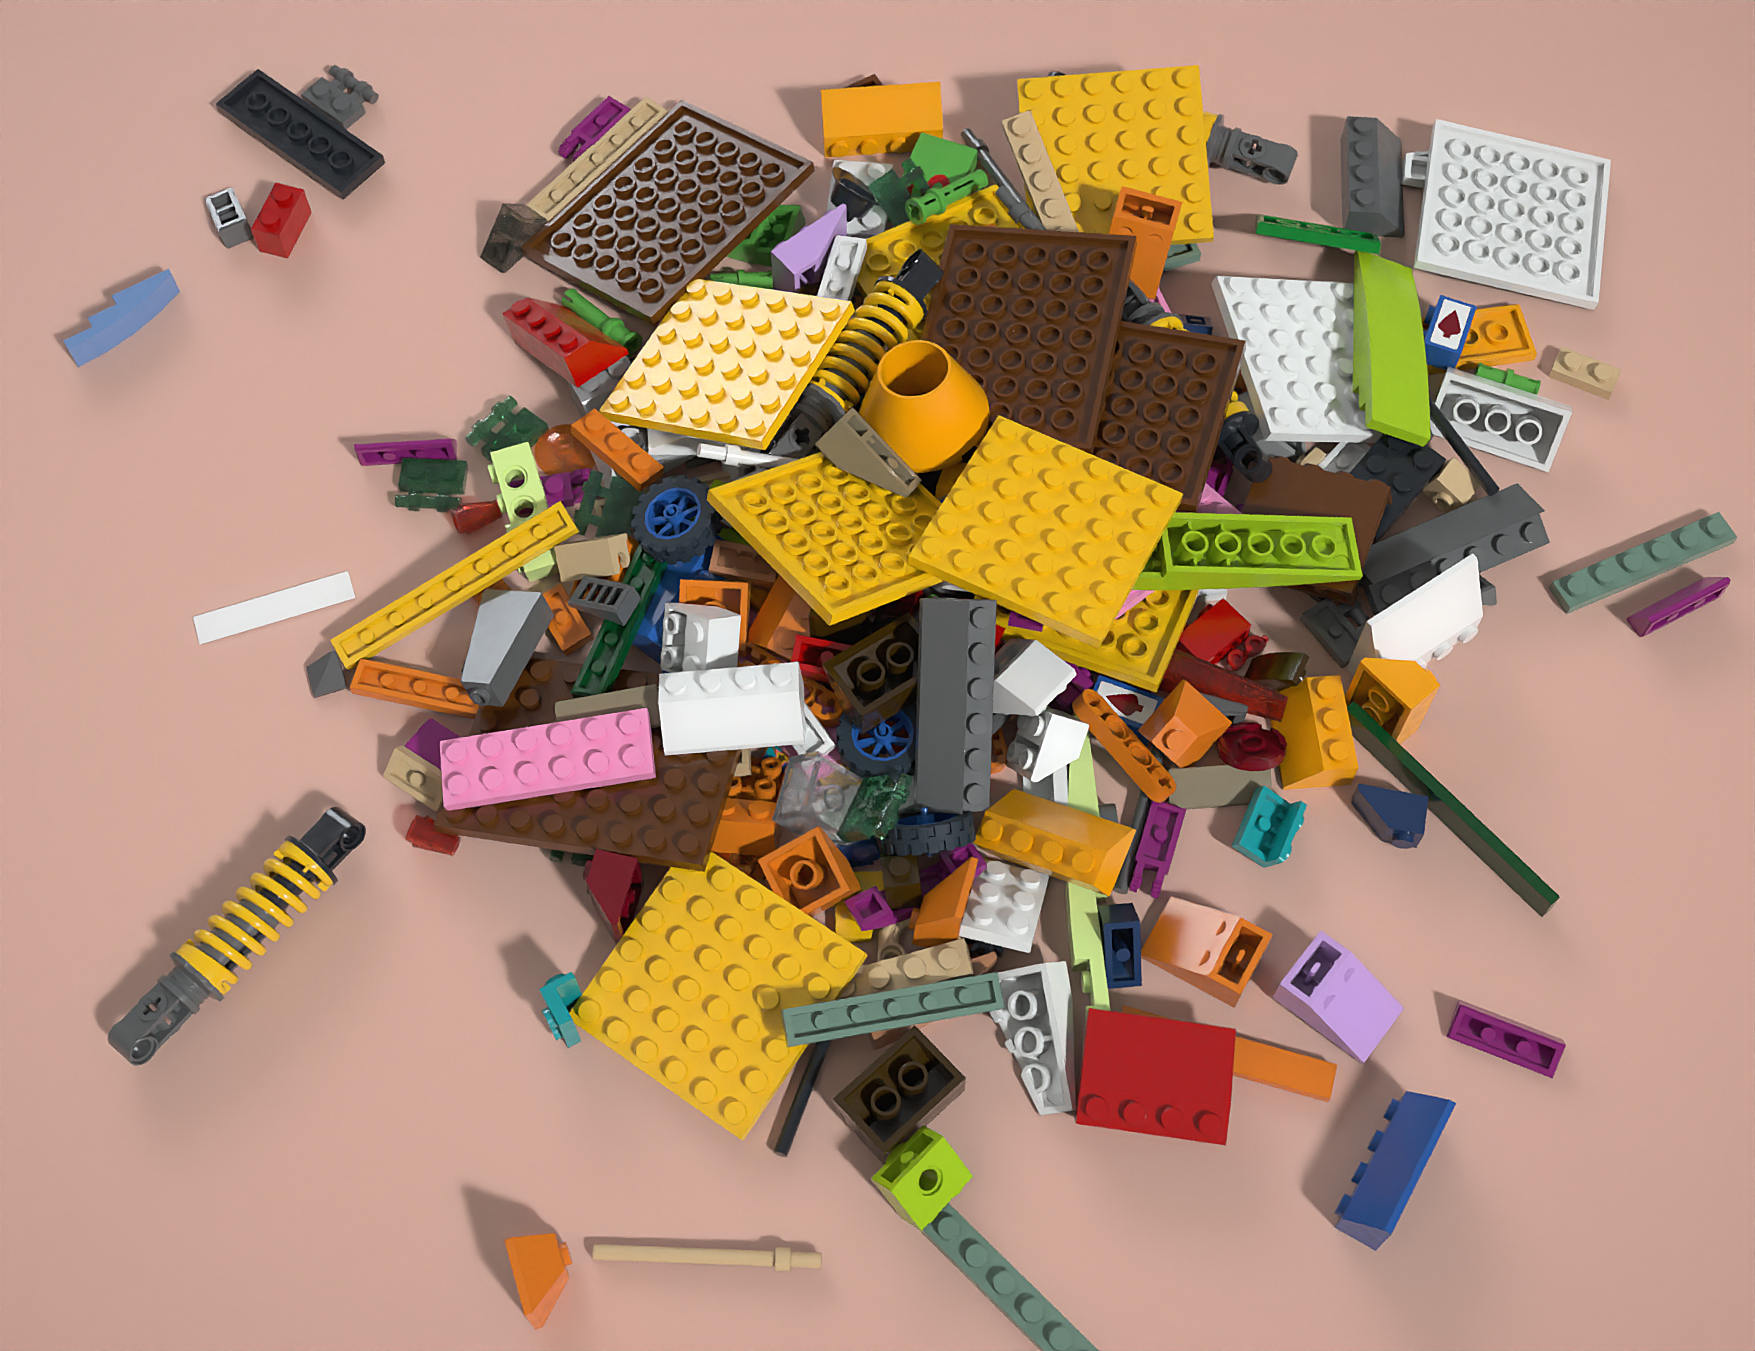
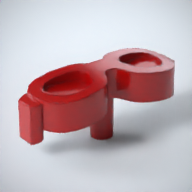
M1253 635L1245 641L1244 651L1238 649L1230 651L1226 659L1228 670L1230 672L1238 671L1245 665L1248 658L1261 654L1269 638L1266 635H1262V637Z

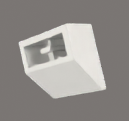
M665 603L661 669L670 673L737 667L741 615L715 606Z
M1010 639L995 654L993 713L1038 716L1046 710L1047 705L1058 694L1066 689V685L1077 675L1075 669L1037 640Z
M1047 707L1038 716L1019 715L1017 721L1018 732L1015 741L1009 745L1007 750L1008 762L1006 766L1030 781L1038 782L1079 758L1089 724L1063 711Z

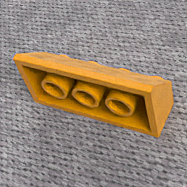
M940 81L821 90L822 135L825 158L911 152L921 132L943 139Z
M1013 789L986 810L973 844L990 855L1110 897L1136 830Z

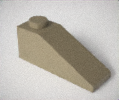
M853 407L815 443L824 457L833 462L839 469L903 497L910 495L922 481Z

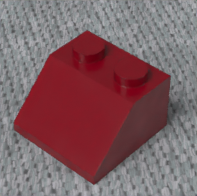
M596 849L593 860H588L585 864L583 881H586L587 894H590L596 912L617 945L634 920L643 891L644 881L638 858Z

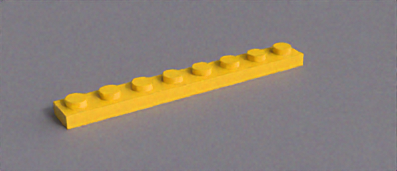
M559 501L332 638L330 641L345 668L350 671L358 666L360 658L370 659L575 535L579 530L562 502Z

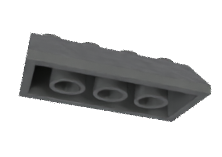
M1347 116L1340 140L1342 228L1376 233L1378 237L1403 238L1404 210L1403 185L1401 184V139L1378 118Z

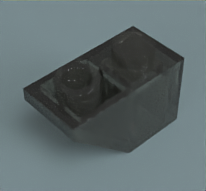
M503 203L480 258L501 273H506L524 256L520 247L544 226L546 218L525 204Z

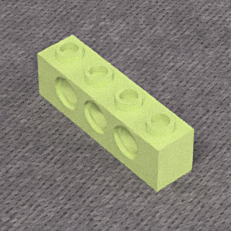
M529 442L490 452L493 464L488 465L489 473L493 484L499 483L502 492L496 495L501 513L507 512L510 523L505 525L507 533L549 508ZM514 479H525L522 486L518 488L509 487ZM529 507L534 509L529 517H518L519 512L523 508ZM554 547L518 568L519 574L525 572L529 582L558 574L559 568Z

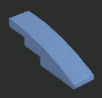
M169 269L112 295L116 305L88 317L91 328L63 340L78 367L108 352L135 334L167 306L180 292Z

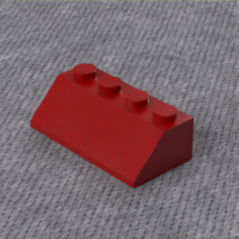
M526 297L515 302L511 308L502 313L515 343L577 388L629 354L627 348L563 305Z

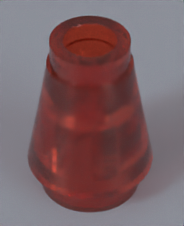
M497 500L458 504V508L451 509L452 520L458 534L466 533L470 535L502 518Z
M416 815L407 831L405 840L411 842L412 847L453 857L459 847L461 837L438 833L434 827V819L428 815L425 817Z

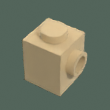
M1453 457L1445 462V465L1422 491L1433 501L1437 508L1447 513L1475 501L1476 496L1474 493L1480 484Z

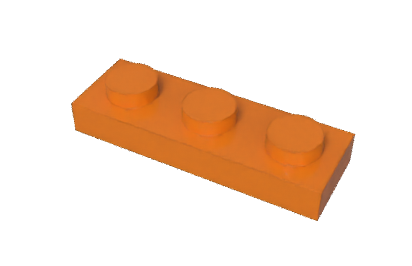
M595 408L571 425L570 433L639 492L663 475L664 467Z

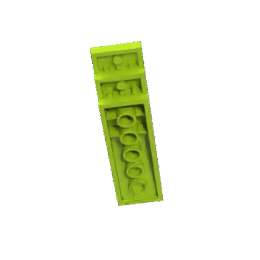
M1355 251L1353 393L1359 394V410L1365 411V427L1424 447L1430 440L1429 387L1423 326L1412 268L1371 253Z
M1175 512L1132 590H1201L1287 586L1360 580L1363 575L1352 518Z

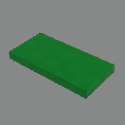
M1263 214L1257 215L1255 223L1256 234L1373 254H1379L1381 242L1376 233Z

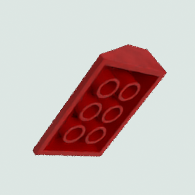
M1088 1008L1074 1116L1075 1123L1226 1146L1231 1110L1236 1028Z

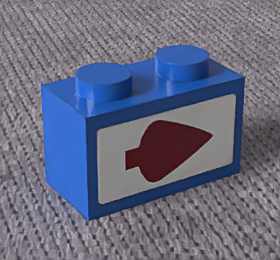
M1440 295L1436 307L1429 306L1423 322L1429 325L1428 330H1423L1428 365L1447 370L1448 366L1456 367L1477 306Z
M1099 675L1093 690L1104 698L1140 741L1147 746L1149 740L1138 729L1162 704L1164 698Z

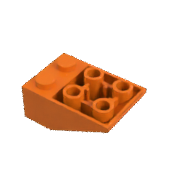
M1122 186L1108 234L1136 236L1137 247L1130 278L1138 285L1148 299L1155 301L1182 202Z
M751 757V775L733 778L711 852L764 857L777 849L790 776V764H787L785 772H782L783 759L769 757L762 761L763 758Z
M1171 896L1141 949V958L1235 1008L1273 934L1239 916Z

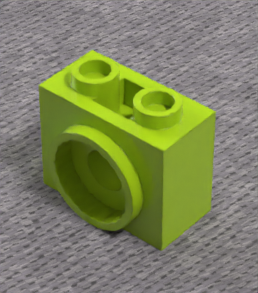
M922 1125L907 1142L899 1144L891 1151L885 1165L871 1179L899 1216L922 1231L937 1217V1214L949 1201L962 1191L973 1175L944 1136Z

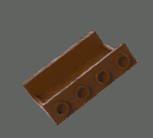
M1283 456L1268 457L1272 462V473L1265 481L1252 483L1241 513L1249 515L1352 518L1361 570H1363L1386 505H1391L1392 503L1391 487L1376 479L1365 481L1357 479L1347 472L1338 471L1333 473L1325 471L1311 463L1305 465L1293 463ZM1359 580L1280 587L1354 606L1358 596L1357 584Z

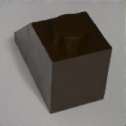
M881 848L886 901L891 910L921 907L923 896L917 855H888L883 853Z

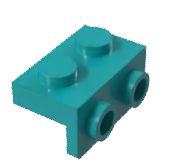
M1266 786L1257 787L1232 843V847L1263 868L1283 863L1290 856L1292 851L1291 843L1296 832L1303 825V814L1307 804L1303 801L1290 804Z
M573 972L566 975L563 973L557 974L548 979L545 986L539 989L547 1006L541 1011L556 1041L563 1037L567 1047L570 1048L581 1042V1039L568 1009L576 1004L582 993Z

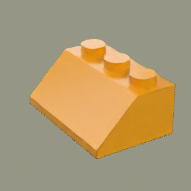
M1365 657L1360 661L1345 695L1346 706L1350 705L1353 701L1356 702L1399 744H1402L1418 730L1441 684L1437 682L1436 677L1430 670L1422 668L1416 661Z
M1341 675L1306 677L1296 687L1291 686L1280 692L1275 691L1268 694L1266 699L1271 727L1284 735L1287 742L1285 759L1278 765L1282 789L1291 790L1351 785L1359 767Z

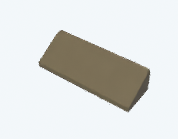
M652 684L559 701L554 704L557 722L647 708L650 714L651 729L661 727L658 704L659 690L657 685Z
M1229 765L1167 770L1176 783V791L1167 798L1168 804L1182 807L1186 810L1249 805L1257 787L1264 785L1272 791L1271 769L1265 771H1245Z

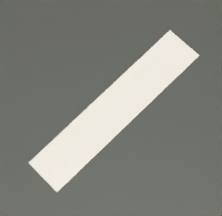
M345 571L193 617L199 645L355 598L349 573Z

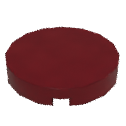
M1254 722L1239 723L1229 726L1223 735L1217 739V752L1219 758L1225 764L1236 769L1265 771L1277 767L1284 761L1287 753V742L1285 736L1273 727H1270L1269 731L1262 729V724Z

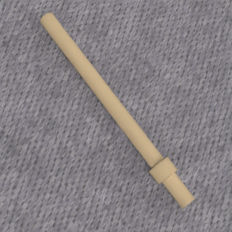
M594 1244L593 1260L775 1267V1271H791V1267L819 1269L822 1267V1253L792 1252V1248L776 1247V1251Z

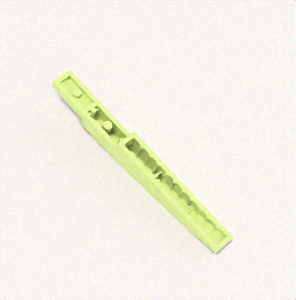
M1087 731L1079 758L1068 764V807L1100 817L1089 731ZM1065 881L1072 972L1082 971L1083 993H1089L1090 1006L1085 1007L1087 1023L1088 1008L1110 1011L1097 902H1106L1107 896Z

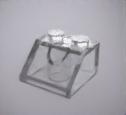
M819 751L792 756L789 758L772 820L799 836L820 826L835 844L851 845L867 781Z

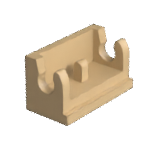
M627 533L575 540L554 546L561 582L581 580L584 576L595 578L616 575L620 573V563L622 568L629 567L630 557L626 542L628 540Z

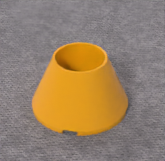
M912 340L898 344L882 357L859 410V415L915 473L937 471L960 462L962 455L973 446L977 448L987 432L990 419L988 400L980 384L942 347L924 340Z

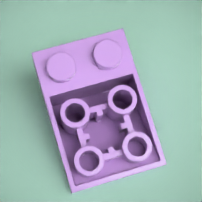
M844 203L834 210L827 211L822 218L811 225L804 226L796 235L775 246L771 251L774 290L792 292L803 286L822 282L836 235L847 236V209Z
M1323 931L1318 933L1287 973L1273 996L1276 1001L1362 1064H1364L1404 1010V1007L1351 951Z

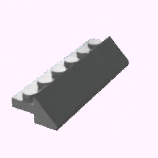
M1518 483L1499 490L1493 496L1487 495L1372 544L1362 570L1363 577L1358 581L1357 586H1363L1372 612L1376 616L1471 554L1477 557L1478 570L1481 573L1550 543L1540 517V513L1545 510Z
M920 598L913 805L915 810L928 807V811L963 815V812H978L989 809L997 600Z

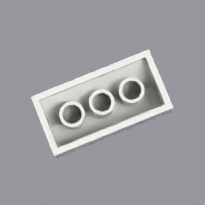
M1449 366L1435 400L1437 407L1467 446L1545 472L1550 470L1572 414V407L1570 405ZM1430 419V428L1433 435L1444 438Z
M799 662L659 674L658 704L665 755L805 744L804 683Z

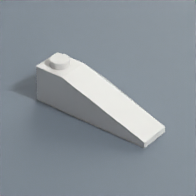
M1066 961L1042 963L998 972L1005 1009L991 1011L990 1014L994 1022L999 1023L1007 1039L1004 1043L1009 1053H1014L1022 1070L1021 1077L1040 1116L1076 1110L1073 999Z

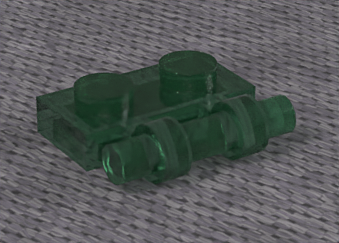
M911 158L901 164L907 173L901 178L898 177L894 169H891L868 185V188L894 227L910 221L906 214L905 203L912 196L906 188L914 184L921 196L931 189L924 178V171L920 166L917 167Z
M510 395L504 401H498L491 407L492 412L482 421L478 420L472 425V431L465 437V440L471 446H475L480 440L484 441L486 444L480 448L482 455L492 463L490 452L529 442L532 448L549 431L548 424L525 407L516 415L513 414L511 411L518 403ZM500 421L506 424L496 434L491 431Z
M403 458L398 486L400 492L409 493L408 495H396L395 506L408 508V511H420V508L437 509V512L448 513L449 510H461L462 498L451 497V495H465L469 469L467 461ZM423 493H434L437 496H423Z
M591 470L588 481H584L581 491L584 492L580 508L575 510L573 517L576 520L575 525L579 530L576 534L585 536L588 524L598 527L595 538L627 533L630 536L632 531L631 520L634 519L632 511L634 506H638L640 503L638 499L643 494V490L639 492L626 480L614 476L610 488L602 487L600 484L604 473ZM597 496L606 498L601 517L592 514Z
M885 774L863 779L836 835L845 843L866 840L872 834L880 839H885L888 831L894 829L898 821L897 812L901 804H905L910 795L909 787L912 778L907 774H900L895 782Z

